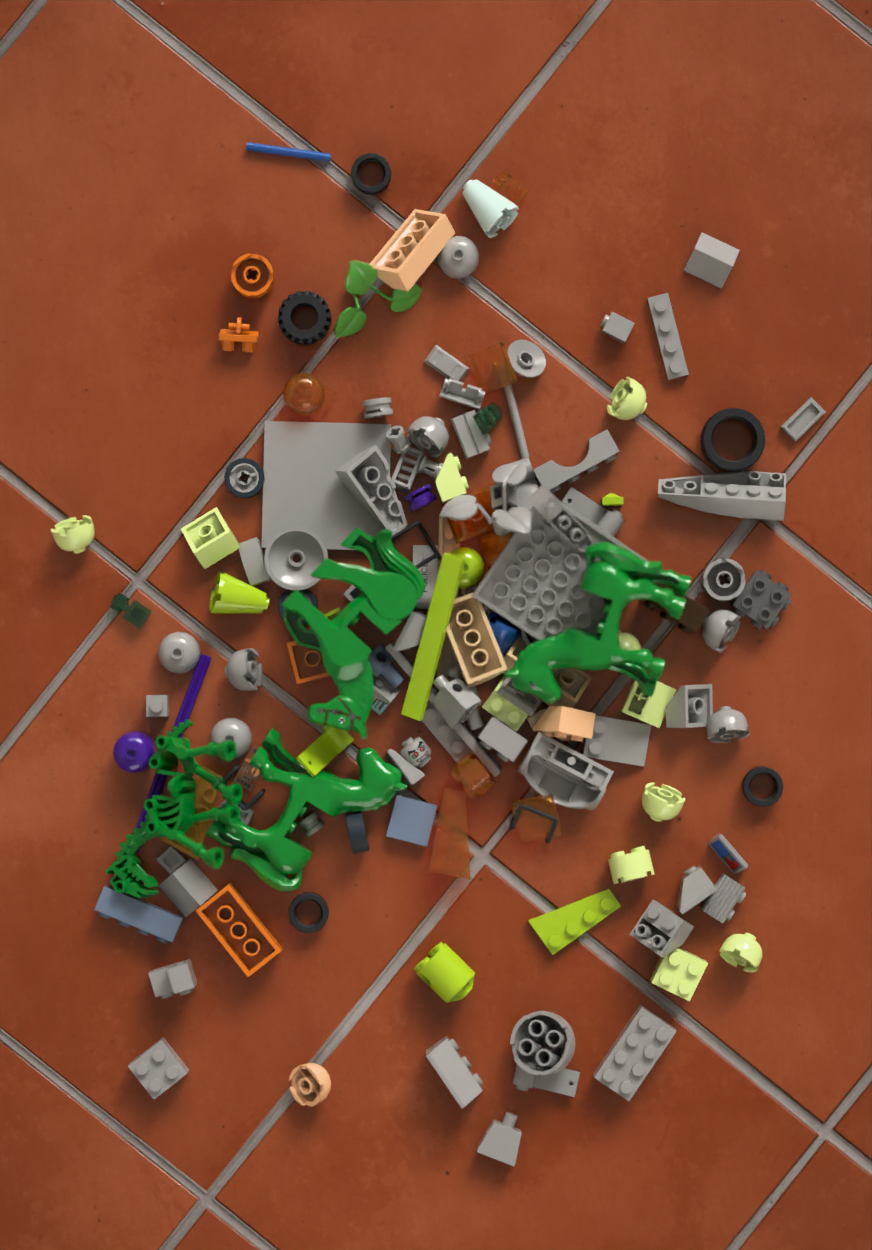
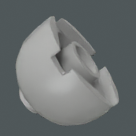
M454 236L440 251L437 260L444 274L451 278L461 279L475 271L479 263V252L472 240L463 236Z
M420 417L406 430V432H409L407 437L410 442L420 451L425 449L431 452L428 455L430 457H439L448 445V431L443 420L438 417Z
M720 609L708 615L702 623V635L705 643L719 653L723 652L727 648L724 644L728 640L732 642L741 623L738 620L741 616L732 611Z
M175 632L166 636L160 643L158 650L159 660L163 667L172 673L178 674L189 672L196 667L201 653L196 639L184 632Z
M253 648L238 650L232 654L224 670L229 682L235 688L242 691L258 690L257 686L262 684V663L257 664L256 657H259V654Z
M729 706L720 707L717 712L710 716L706 724L707 738L713 743H729L731 738L737 737L738 740H742L749 736V727L745 716Z
M225 718L213 727L210 734V742L218 744L222 741L233 740L236 744L234 759L244 756L252 744V733L249 726L238 718Z

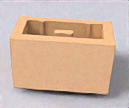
M549 706L534 725L533 731L541 732L550 738L558 737L557 740L583 742V738L592 739L596 714L564 706Z

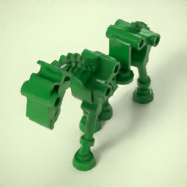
M189 719L185 720V724L180 722L179 727L174 726L173 732H167L168 736L157 737L156 746L158 749L149 759V766L155 769V773L175 776L168 783V791L171 796L152 795V799L145 800L144 808L148 813L145 815L146 822H140L141 828H134L133 835H126L127 841L120 843L121 850L115 853L118 857L117 861H114L105 872L106 874H114L110 883L114 887L115 892L128 893L138 898H151L152 895L159 893L158 890L149 888L158 887V883L153 876H149L141 867L142 863L138 856L135 855L145 842L154 837H167L169 840H176L191 849L195 856H200L208 866L214 869L221 867L224 859V853L221 848L216 847L205 850L206 848L202 843L197 844L184 836V834L196 822L209 819L214 821L222 820L230 826L237 825L240 819V809L237 804L242 799V786L236 783L226 786L225 780L222 777L217 778L202 769V766L194 759L195 756L208 754L210 756L218 755L223 760L232 761L236 754V744L233 740L222 741L218 744L210 742L207 746L191 749L190 740L186 737H179L187 728L194 724ZM178 759L182 763L185 772L172 771L177 768ZM196 774L210 782L216 791L219 790L223 799L234 805L226 806L222 809L214 807L210 811L194 814L196 782L192 778L193 775Z

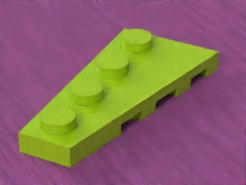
M608 888L528 921L551 954L554 955L620 908L621 905Z

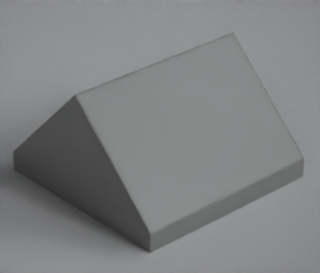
M701 232L683 271L722 289L740 250Z
M191 858L158 885L185 917L190 915L218 891Z

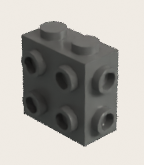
M762 569L760 572L755 570L745 583L741 594L731 604L734 607V613L742 618L744 616L752 620L750 624L759 630L762 627L764 629H768L769 626L773 628L779 620L777 615L780 610H785L791 602L789 599L791 596L788 592L789 588L781 582L776 584L770 580L772 576Z

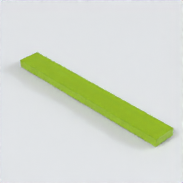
M449 553L443 554L401 713L418 721H422L466 560Z

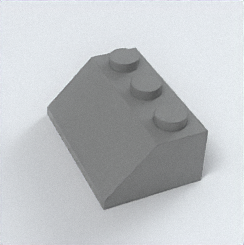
M445 1036L426 1049V1057L460 1107L464 1108L483 1091L481 1085L484 1083L477 1073L473 1075L469 1069L472 1065L466 1056H460L457 1051L460 1048L453 1038L449 1040Z

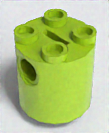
M440 942L428 953L430 958L426 957L424 960H421L414 970L445 1003L462 1000L473 988L475 972L446 943Z

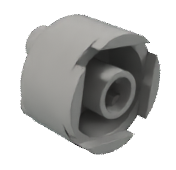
M726 558L710 562L704 568L701 576V585L705 593L718 601H727L739 596L746 583L741 565L732 559ZM726 575V580L728 581V583H723L721 585L720 579L718 578L719 576Z

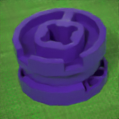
M430 484L404 497L405 501L410 504L411 512L437 500L436 495L431 492L432 487ZM425 491V493H422V494L416 496L415 498H413V496H415V495H417V494H419V493Z

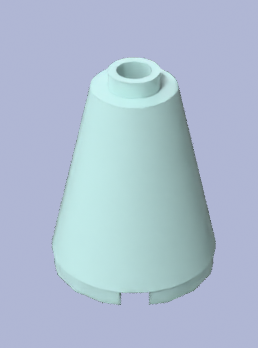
M469 180L463 186L462 194L484 233L489 238L499 235L496 231L500 228L504 231L517 217L518 212L516 210H519V207L479 180Z

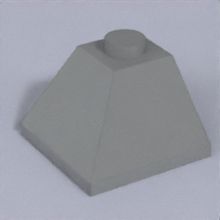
M412 611L393 650L408 651L419 647L427 618L426 614Z
M712 684L682 685L666 706V728L706 727L708 719L713 714Z
M700 866L688 868L684 872L685 876L681 879L677 908L682 914L717 891Z

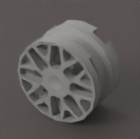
M391 397L362 401L363 407L366 410L364 418L369 419L393 415V409L390 408L392 403Z

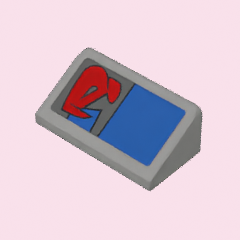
M718 833L708 842L709 846L734 874L748 867L746 861L721 833Z

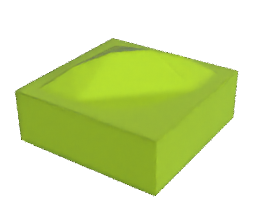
M614 493L601 498L602 506H622L624 504L623 497Z

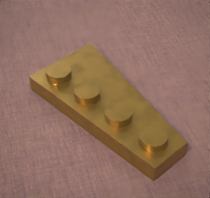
M202 767V769L206 770L207 772L211 773L217 778L222 777L221 775L208 769L207 767ZM197 776L195 779L194 814L212 810L218 790L216 791L212 787L210 782ZM210 819L196 822L184 836L197 844H203ZM167 837L161 839L194 859L199 860V857L195 856L191 849L178 841L169 840Z

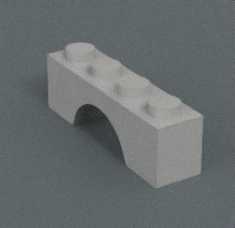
M607 429L588 440V453L580 464L564 467L550 460L535 468L533 472L540 486L544 485L551 493H554L561 489L560 484L566 481L570 484L580 479L578 474L584 471L589 474L598 469L597 464L605 461L607 464L617 458L616 454L620 451Z

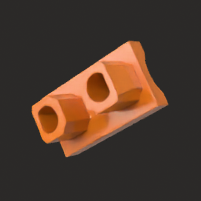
M237 317V323H229L228 329L220 330L219 340H221L222 350L234 351L235 341L242 342L243 352L252 353L258 341L259 331H247L250 330V324H242V317Z

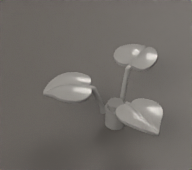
M510 463L494 470L492 474L493 481L502 484V510L494 511L492 517L487 514L480 504H476L474 496L460 495L445 504L440 514L441 518L465 520L474 516L477 509H479L487 519L488 524H493L494 532L497 535H506L510 531L530 534L531 510L525 507H514L508 512L506 510L507 484L516 486L522 483L527 475L526 466L522 463Z

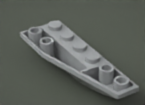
M738 471L659 479L658 497L685 507L718 515L784 521L786 473Z

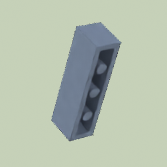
M107 884L103 887L94 909L99 911L98 915L103 918L110 919V917L118 919V924L125 927L130 925L137 927V932L147 936L151 933L157 936L156 939L166 944L169 941L173 942L184 918L128 893H117L114 887Z

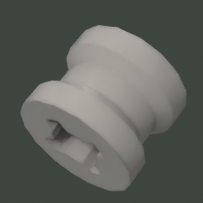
M313 812L298 823L300 827L305 829L307 837L325 826L323 822L318 820L316 812Z

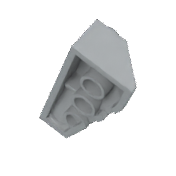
M373 445L347 460L335 472L346 488L383 530H391L393 536L408 526L401 502L398 500L394 489L396 486L388 470L390 469L388 461L378 447Z

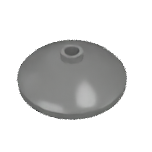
M290 527L281 530L269 541L265 550L264 562L269 576L276 584L289 590H304L312 587L320 580L319 578L312 577L311 573L328 558V552L322 539L313 531L303 527ZM295 554L300 555V562H294L293 556Z

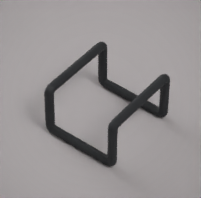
M416 521L393 535L391 541L418 526L435 553L417 564L416 568L419 569L435 558L442 560V556L423 525Z
M239 764L223 778L226 786H228L226 782L241 767ZM262 789L248 804L241 799L237 805L243 811H247L265 793V789Z
M519 802L511 819L510 828H515L522 809L550 819L552 822L545 837L546 843L549 844L558 824L557 817L524 802Z

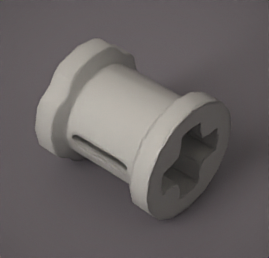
M400 425L393 426L386 433L387 439L392 442L393 450L397 454L405 453L411 446L410 440L404 435V428Z
M424 456L417 473L429 475L436 481L443 463H435L428 460L427 456Z

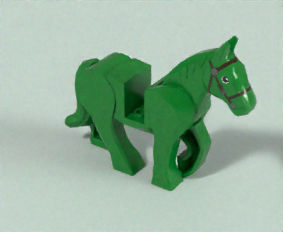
M356 527L340 545L362 551L368 557L370 569L359 565L337 563L326 558L311 573V576L323 580L346 582L358 588L362 594L349 603L333 621L327 619L298 589L281 606L284 607V623L298 645L321 652L324 667L340 692L338 696L327 703L312 704L309 707L308 718L316 724L340 730L357 731L362 740L367 739L365 723L370 713L374 694L373 672L368 660L372 650L347 626L349 624L354 626L360 620L361 616L359 613L362 611L385 634H388L403 621V618L412 613L416 607L417 599H421L426 585L421 572L416 566L401 555L393 546L391 530H381L372 537ZM302 618H304L312 630H307L303 626Z

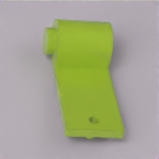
M324 726L322 728L324 733L296 758L312 777L320 772L354 740L346 730Z

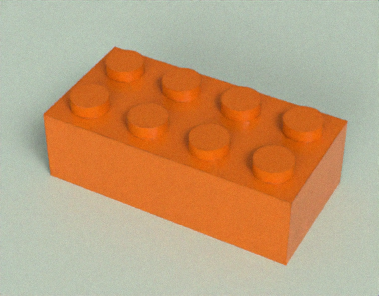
M231 882L195 910L247 977L256 972L283 949Z

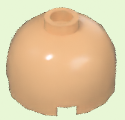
M307 1063L299 1065L292 1070L289 1076V1081L292 1080L291 1094L300 1105L315 1106L326 1099L331 1090L330 1076L326 1069L318 1064Z

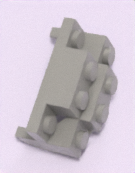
M540 732L537 733L530 749L517 769V772L525 777L529 785L549 801L568 808L588 809L590 811L594 810L607 790L606 786L614 772Z

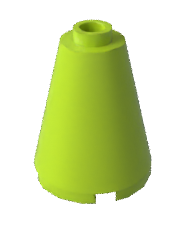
M224 572L217 573L214 581L216 585L214 591L212 590L209 603L211 613H262L263 610L268 609L270 598L267 597V593Z

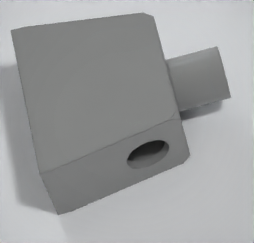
M441 675L433 681L439 690L434 698V703L450 728L453 729L467 721L481 702L476 694L460 678L448 682L444 675Z
M506 1112L503 1122L493 1119L476 1148L477 1152L515 1166L522 1134L520 1129L514 1127L518 1116Z

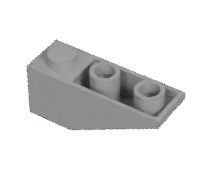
M544 485L528 498L536 510L574 548L590 533Z

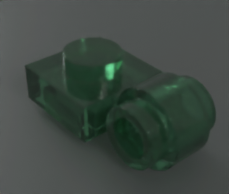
M493 402L479 409L472 417L482 434H485L497 425L496 422L503 418V412L500 406Z
M120 592L118 595H114L110 607L119 613L122 610L126 611L122 618L141 629L152 610L136 600H133L131 605H129V598Z

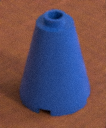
M485 611L504 657L521 635V629L512 625L511 622L498 613L491 612L489 615Z

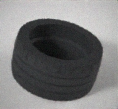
M740 408L723 409L711 416L705 423L700 438L701 449L708 462L717 469L726 472L742 471L756 463L762 455L765 446V432L760 421L752 413ZM735 419L742 421L752 431L754 440L752 449L741 460L730 461L723 459L713 448V432L718 424L725 420Z

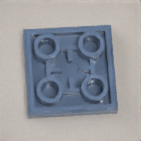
M397 795L386 836L427 847L438 805Z

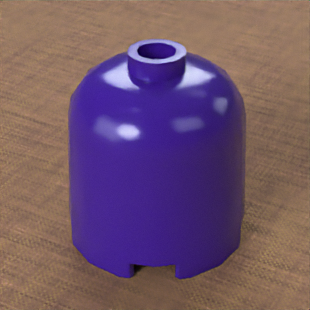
M127 732L114 745V760L118 767L126 772H142L150 767L149 759L156 753V743L145 732Z

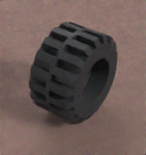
M305 290V292L296 291L293 295L291 293L286 300H283L281 307H279L278 322L284 336L295 344H303L304 346L312 343L316 344L330 330L332 320L329 306L315 292L312 293ZM301 306H309L317 313V322L309 330H300L293 324L292 315Z

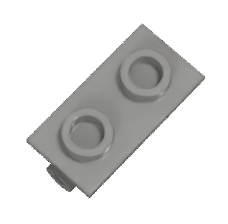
M445 378L440 397L480 410L485 391H482V388L468 384L467 389L462 388L463 382L452 378Z

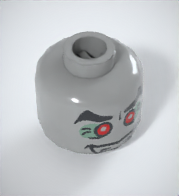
M409 737L401 744L403 748L400 751V755L414 767L421 768L430 761L431 749L421 737L414 739Z

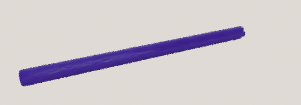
M200 655L174 726L179 727L180 722L185 724V720L189 719L209 667L210 656ZM156 773L147 799H152V795H161L168 775ZM144 807L136 825V828L139 829L141 828L140 822H146L145 815L148 814Z

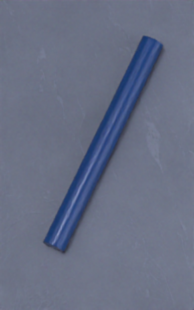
M247 142L246 147L247 151L326 162H330L331 159L330 153L251 142Z

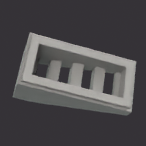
M410 447L408 451L401 453L392 476V481H394L396 486L394 489L407 494L410 493L424 456L423 451ZM406 454L416 457L417 461L405 457ZM403 462H404V463L413 465L414 468L412 469V468L407 467V466H404V465H402V464H403ZM400 470H401V471H404V472H406V473L411 474V476L409 477V476L403 475V474H401V473H399V472H400ZM397 478L405 482H408V484L397 481Z
M391 748L386 751L387 756L396 768L401 771L402 776L409 785H413L425 776L421 770L410 764Z

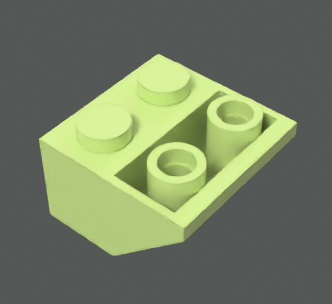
M452 453L447 455L435 481L442 503L448 502L454 497L466 495V490L469 489L465 476L461 477L458 471L462 468L458 456L453 457Z
M634 680L621 712L660 728L666 714V706L673 698L676 689L657 681L653 696L649 697L642 693L640 685Z

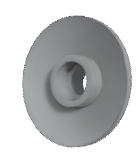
M517 340L507 349L506 357L508 364L520 376L534 378L544 371L546 359L544 353L536 344L528 340Z

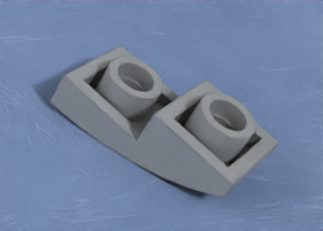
M255 537L239 543V553L250 585L256 586L270 581L271 577L265 567L260 540Z

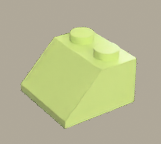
M217 507L181 528L194 555L204 569L240 548L238 541Z
M503 676L482 705V708L517 732L528 717V714L497 693L507 678Z

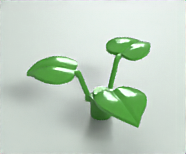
M350 261L348 274L345 279V289L353 296L356 308L348 307L340 314L334 328L335 337L353 335L362 329L366 322V314L360 311L361 307L357 295L366 294L369 288L391 301L390 308L395 312H402L411 308L419 299L422 288L414 283L409 291L394 289L392 296H388L372 285L378 276L377 270L373 266L364 262Z

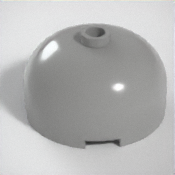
M537 1011L523 1016L516 1023L511 1034L510 1045H512L514 1060L521 1069L530 1074L548 1076L560 1072L570 1063L575 1052L576 1041L570 1024L563 1017L552 1012ZM525 1061L534 1062L538 1064L536 1066H530Z

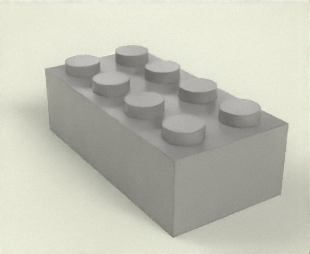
M639 1005L594 1071V1078L630 1101L677 1032L676 1029L642 1005Z

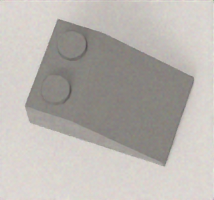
M595 715L592 739H584L582 755L595 759L644 766L651 725Z

